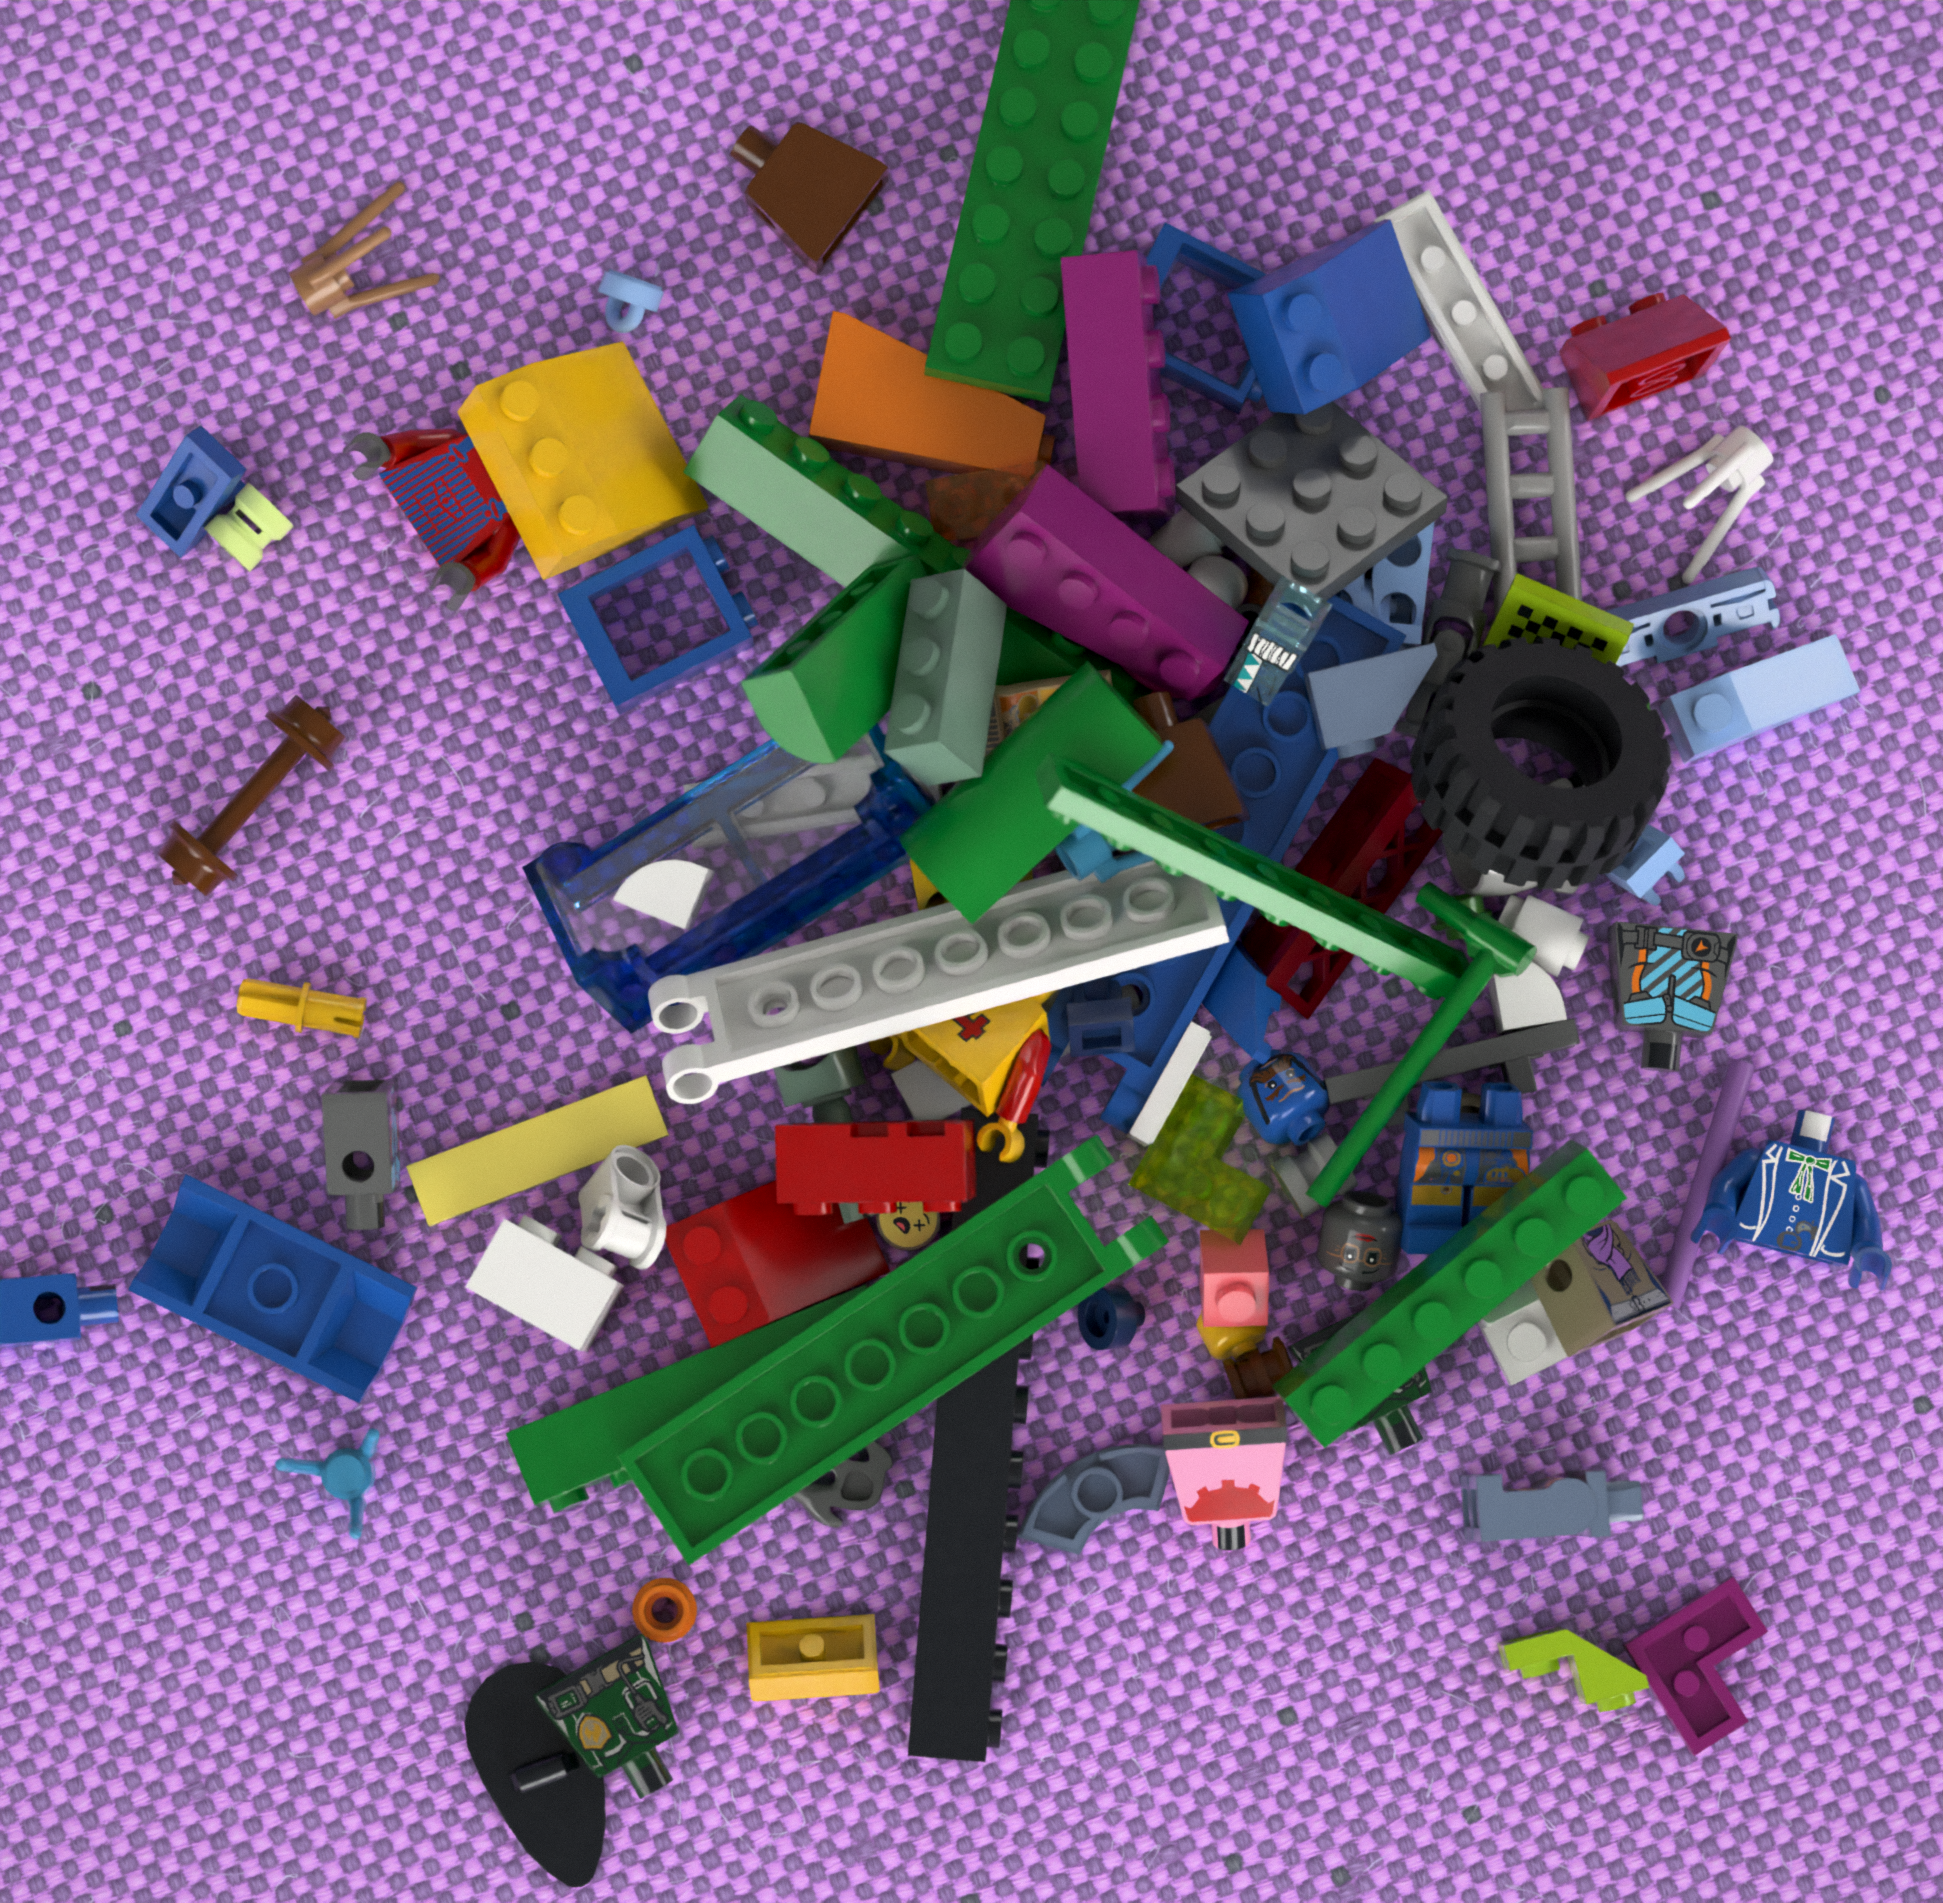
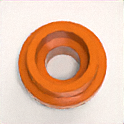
M657 1578L646 1583L638 1591L633 1601L632 1615L636 1627L645 1637L656 1642H673L685 1636L694 1625L697 1616V1604L691 1590L681 1581L673 1578ZM667 1597L676 1603L677 1615L672 1621L661 1622L655 1618L653 1605L657 1599Z

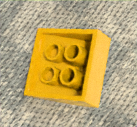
M624 341L530 363L476 385L457 411L543 581L706 512L709 508L696 481L683 473L687 463Z

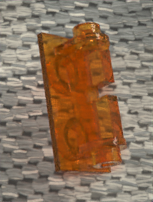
M1047 460L925 480L931 525L934 531L948 541L979 537L982 531L1047 465Z

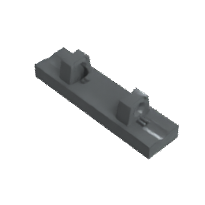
M1572 1018L1441 1050L1413 1088H1417V1085L1423 1084L1424 1081H1438L1487 1068L1491 1070L1498 1068L1500 1065L1505 1083L1514 1084L1521 1091V1096L1533 1094L1537 1091L1531 1060L1543 1057L1544 1054L1573 1048L1575 1045H1578L1580 1040L1575 1020ZM1400 1061L1324 1079L1323 1082L1327 1088L1330 1107L1360 1099L1364 1101L1374 1098ZM1407 1096L1386 1124V1129L1404 1125L1405 1112H1411Z

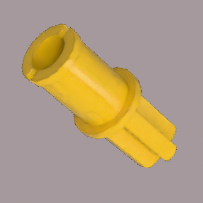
M247 978L243 979L239 987L236 1007L237 1013L242 1016L295 1025V1032L302 1033L304 1027L351 1035L353 1038L359 1039L364 1024L365 1015H363V1012L366 1010L367 998H356L312 990L311 983L304 982L303 987L300 988Z

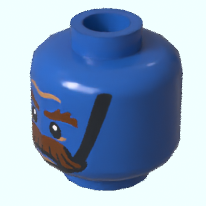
M1272 1049L1270 1058L1264 1065L1252 1059L1239 1074L1238 1080L1241 1084L1237 1090L1236 1102L1265 1142L1275 1145L1293 1142L1294 1145L1299 1146L1313 1140L1322 1132L1326 1125L1323 1117L1330 1108L1329 1096L1326 1085L1303 1055L1290 1051L1281 1053L1277 1049Z

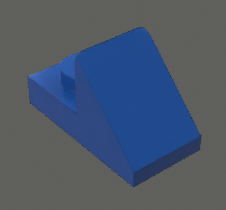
M199 426L184 437L136 513V516L182 558L208 534L204 528L217 514H227L235 506V496L246 485L240 479L247 469L205 428Z

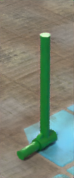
M1427 882L1421 888L1415 902L1462 933L1468 955L1473 960L1306 1191L1305 1195L1325 1209L1493 975L1496 974L1500 978L1521 975L1530 965L1537 951L1535 945L1487 913L1481 912L1478 914L1431 882Z

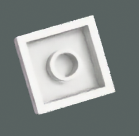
M526 1215L522 1217L518 1225L503 1219L465 1287L573 1348L588 1352L625 1286L613 1279L618 1266L583 1247L579 1248L575 1257L556 1247L562 1235Z

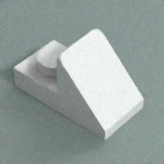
M1530 1279L1477 1322L1509 1386L1568 1357Z

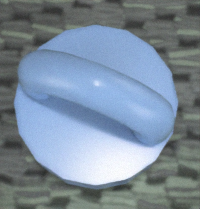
M611 269L605 271L598 292L609 296L605 308V318L608 326L618 333H629L637 328L646 309L658 312L664 291H661L662 287ZM624 301L631 303L627 315L621 317L620 312Z

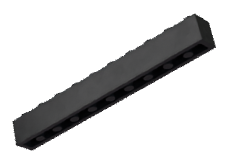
M961 1108V1119H975L977 1196L967 1202H961L962 1211L953 1212L951 1232L1034 1176V1167L1047 1168L1050 1130L1037 1129L1039 1114L1030 1113L1025 1123L1017 1124L1016 1128L1024 1137V1151L1018 1160L1012 1163H1005L999 1160L1000 1153L1006 1144L1003 1133L997 1137L991 1152L982 1151L977 1144V1135L981 1128L989 1123H997L1000 1116L996 1111L987 1117L978 1109ZM1028 1244L1023 1246L1019 1252L1020 1263L1027 1269L1038 1268L1039 1258L1027 1257ZM1033 1334L937 1398L908 1756L986 1762L987 1747H1000L1002 1709L990 1708L992 1682L1005 1683L1008 1644H997L995 1642L997 1617L1010 1618L1013 1580L1001 1579L1003 1553L1015 1554L1018 1515L1006 1514L1008 1488L1021 1489L1024 1450H1012L1011 1446L1013 1424L1026 1425L1029 1386L1017 1385L1019 1359L1031 1360Z

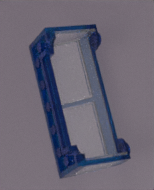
M884 716L835 763L820 764L800 759L784 750L773 739H770L593 851L583 843L559 842L548 847L541 856L522 867L576 983L632 1034L653 1021L648 992L657 980L669 975L686 976L757 956L911 860L901 845L899 837L937 801L926 784L884 752L889 723ZM683 860L716 871L694 927L691 930L680 928L616 902L613 899L620 886L629 876L640 868L654 862ZM682 1002L673 1003L668 1006H676Z

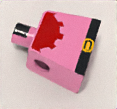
M1281 1397L1160 1405L1163 1445L1185 1523L1190 1525L1211 1524L1212 1543L1218 1549L1238 1550L1246 1547L1251 1541L1250 1521L1270 1520L1277 1514L1287 1439L1284 1401Z

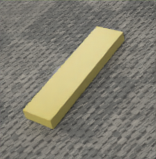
M644 1075L406 1166L427 1224L431 1227L602 1162L616 1146L628 1145L639 1148L670 1135L648 1077Z

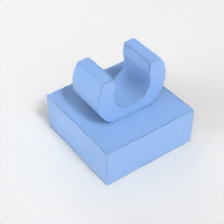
M1647 824L1632 852L1627 853L1622 863L1610 873L1605 874V876L1611 882L1631 894L1657 906L1662 900L1654 892L1653 885L1664 874L1680 883L1685 878V875L1677 861L1685 853L1671 836Z

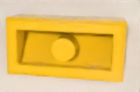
M875 1614L746 1622L749 1686L753 1701L860 1695L879 1692Z

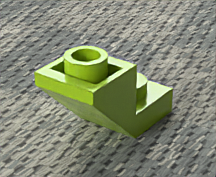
M1555 1627L1497 1643L1503 1667L1509 1671L1520 1669L1523 1679L1560 1670L1558 1658L1567 1656L1579 1702L1586 1705L1596 1702L1599 1712H1607L1636 1703L1634 1692L1649 1688L1645 1674L1562 1627Z

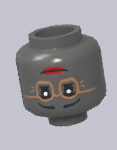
M1350 1191L1344 1194L1342 1200L1332 1202L1326 1208L1323 1215L1316 1258L1324 1269L1335 1275L1334 1282L1338 1286L1355 1291H1367L1372 1288L1373 1282L1388 1280L1396 1273L1402 1251L1400 1247L1402 1222L1398 1213L1393 1210V1201L1387 1197L1365 1191Z

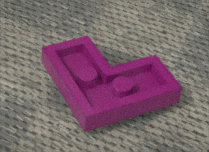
M1733 1576L1724 1579L1622 1644L1637 1670L1646 1675L1649 1689L1691 1755L1696 1756L1749 1722L1714 1666L1760 1638L1768 1630Z

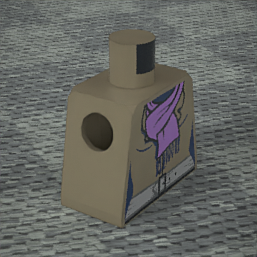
M1611 1219L1593 1226L1530 1279L1568 1358L1630 1333L1674 1304L1669 1294L1623 1230Z

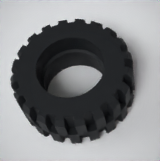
M1525 637L1502 640L1498 649L1495 644L1485 645L1471 652L1468 659L1459 661L1448 672L1417 732L1418 736L1411 751L1410 764L1414 772L1410 779L1416 799L1418 801H1425L1420 811L1432 830L1440 828L1444 833L1441 841L1455 855L1460 852L1464 853L1473 860L1470 866L1485 875L1488 874L1489 870L1504 875L1503 882L1522 887L1525 886L1527 881L1537 882L1538 889H1561L1565 880H1568L1571 886H1580L1595 881L1598 874L1610 873L1622 863L1627 853L1632 852L1666 791L1669 781L1667 769L1671 764V752L1667 739H1662L1666 729L1657 710L1649 711L1647 704L1650 699L1637 682L1630 685L1623 678L1624 670L1611 660L1604 664L1591 657L1593 650L1578 644L1574 645L1573 649L1559 646V639L1546 637L1537 638L1535 644H1527ZM1495 739H1528L1553 749L1575 768L1582 778L1585 787L1559 788L1529 778L1504 757Z

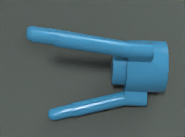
M1169 740L1162 742L1163 747L1121 787L1131 791L1174 749L1173 743ZM1083 824L1075 828L1054 848L1066 869L1078 881L1094 873L1103 884L1121 871L1153 861L1152 857L1140 851L1113 858L1112 852L1118 848L1109 844L1098 831Z
M371 1428L368 1430L359 1449H338L329 1454L324 1462L296 1458H279L276 1460L275 1467L277 1470L320 1476L327 1492L336 1498L348 1500L350 1505L349 1536L352 1539L361 1537L364 1510L367 1506L364 1494L368 1493L374 1485L376 1477L375 1464L371 1458L378 1449L377 1444L380 1433L377 1429Z

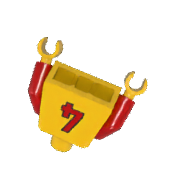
M1058 989L869 1041V1048L871 1052L885 1055L893 1045L891 1053L884 1059L883 1067L898 1071L913 1063L916 1056L985 1116L989 1117L996 1111L1000 1116L998 1122L989 1123L981 1128L977 1135V1144L982 1151L991 1152L997 1137L1003 1133L1006 1144L1000 1153L999 1160L1000 1162L1012 1163L1020 1158L1025 1147L1024 1137L1016 1128L1017 1124L1027 1121L1041 1088L1052 1047L1047 1015L1041 1005Z

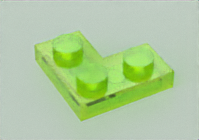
M1194 1074L1190 1075L1153 1144H1150L1128 1183L1136 1191L1238 1245H1241L1272 1190L1263 1182L1221 1161L1246 1116L1243 1112V1100Z

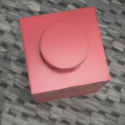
M1264 1229L1200 1230L1199 1287L1203 1327L1268 1326L1269 1268Z

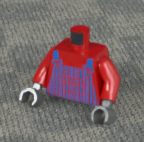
M413 429L378 437L376 434L364 432L353 438L343 448L344 454L350 451H358L368 461L352 472L357 480L367 479L380 466L387 468L380 472L379 476L440 567L429 584V589L433 591L436 586L445 584L452 587L456 592L446 605L449 610H458L471 591H476L507 569L521 536L468 433L463 435L455 429Z

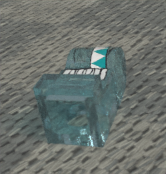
M1282 575L1223 681L1268 707L1289 672H1293L1308 649L1332 604ZM1290 602L1301 606L1306 611L1309 621L1281 605V603Z

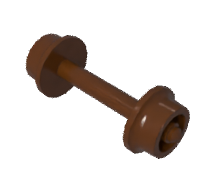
M295 695L280 711L269 710L266 713L265 717L287 737L197 839L174 819L168 825L171 829L170 837L157 854L174 869L172 871L173 885H187L190 882L205 896H209L223 881L231 880L234 882L239 875L216 855L306 753L329 772L335 767L332 762L333 755L346 737L330 723L332 719L330 707L317 706L313 709L298 695Z

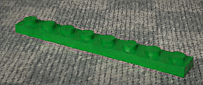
M1051 752L1047 754L1035 771L1046 809L1061 822L1068 825H1076L1079 822L1098 831L1112 846L1123 851H1129L1131 848L1152 857L1163 870L1174 876L1181 877L1184 873L1204 882L1213 893L1226 901L1234 902L1238 898L1256 907L1264 917L1276 925L1286 927L1290 923L1308 932L1316 942L1326 949L1338 951L1342 948L1359 956L1369 968L1381 975L1388 976L1392 972L1411 981L1418 991L1431 999L1439 1000L1441 997L1446 998L1469 966L1465 953Z

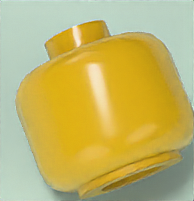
M1202 1310L1196 1321L1197 1330L1210 1355L1219 1360L1233 1356L1235 1361L1238 1362L1248 1358L1246 1352L1257 1348L1255 1344L1260 1342L1267 1332L1266 1326L1203 1327Z

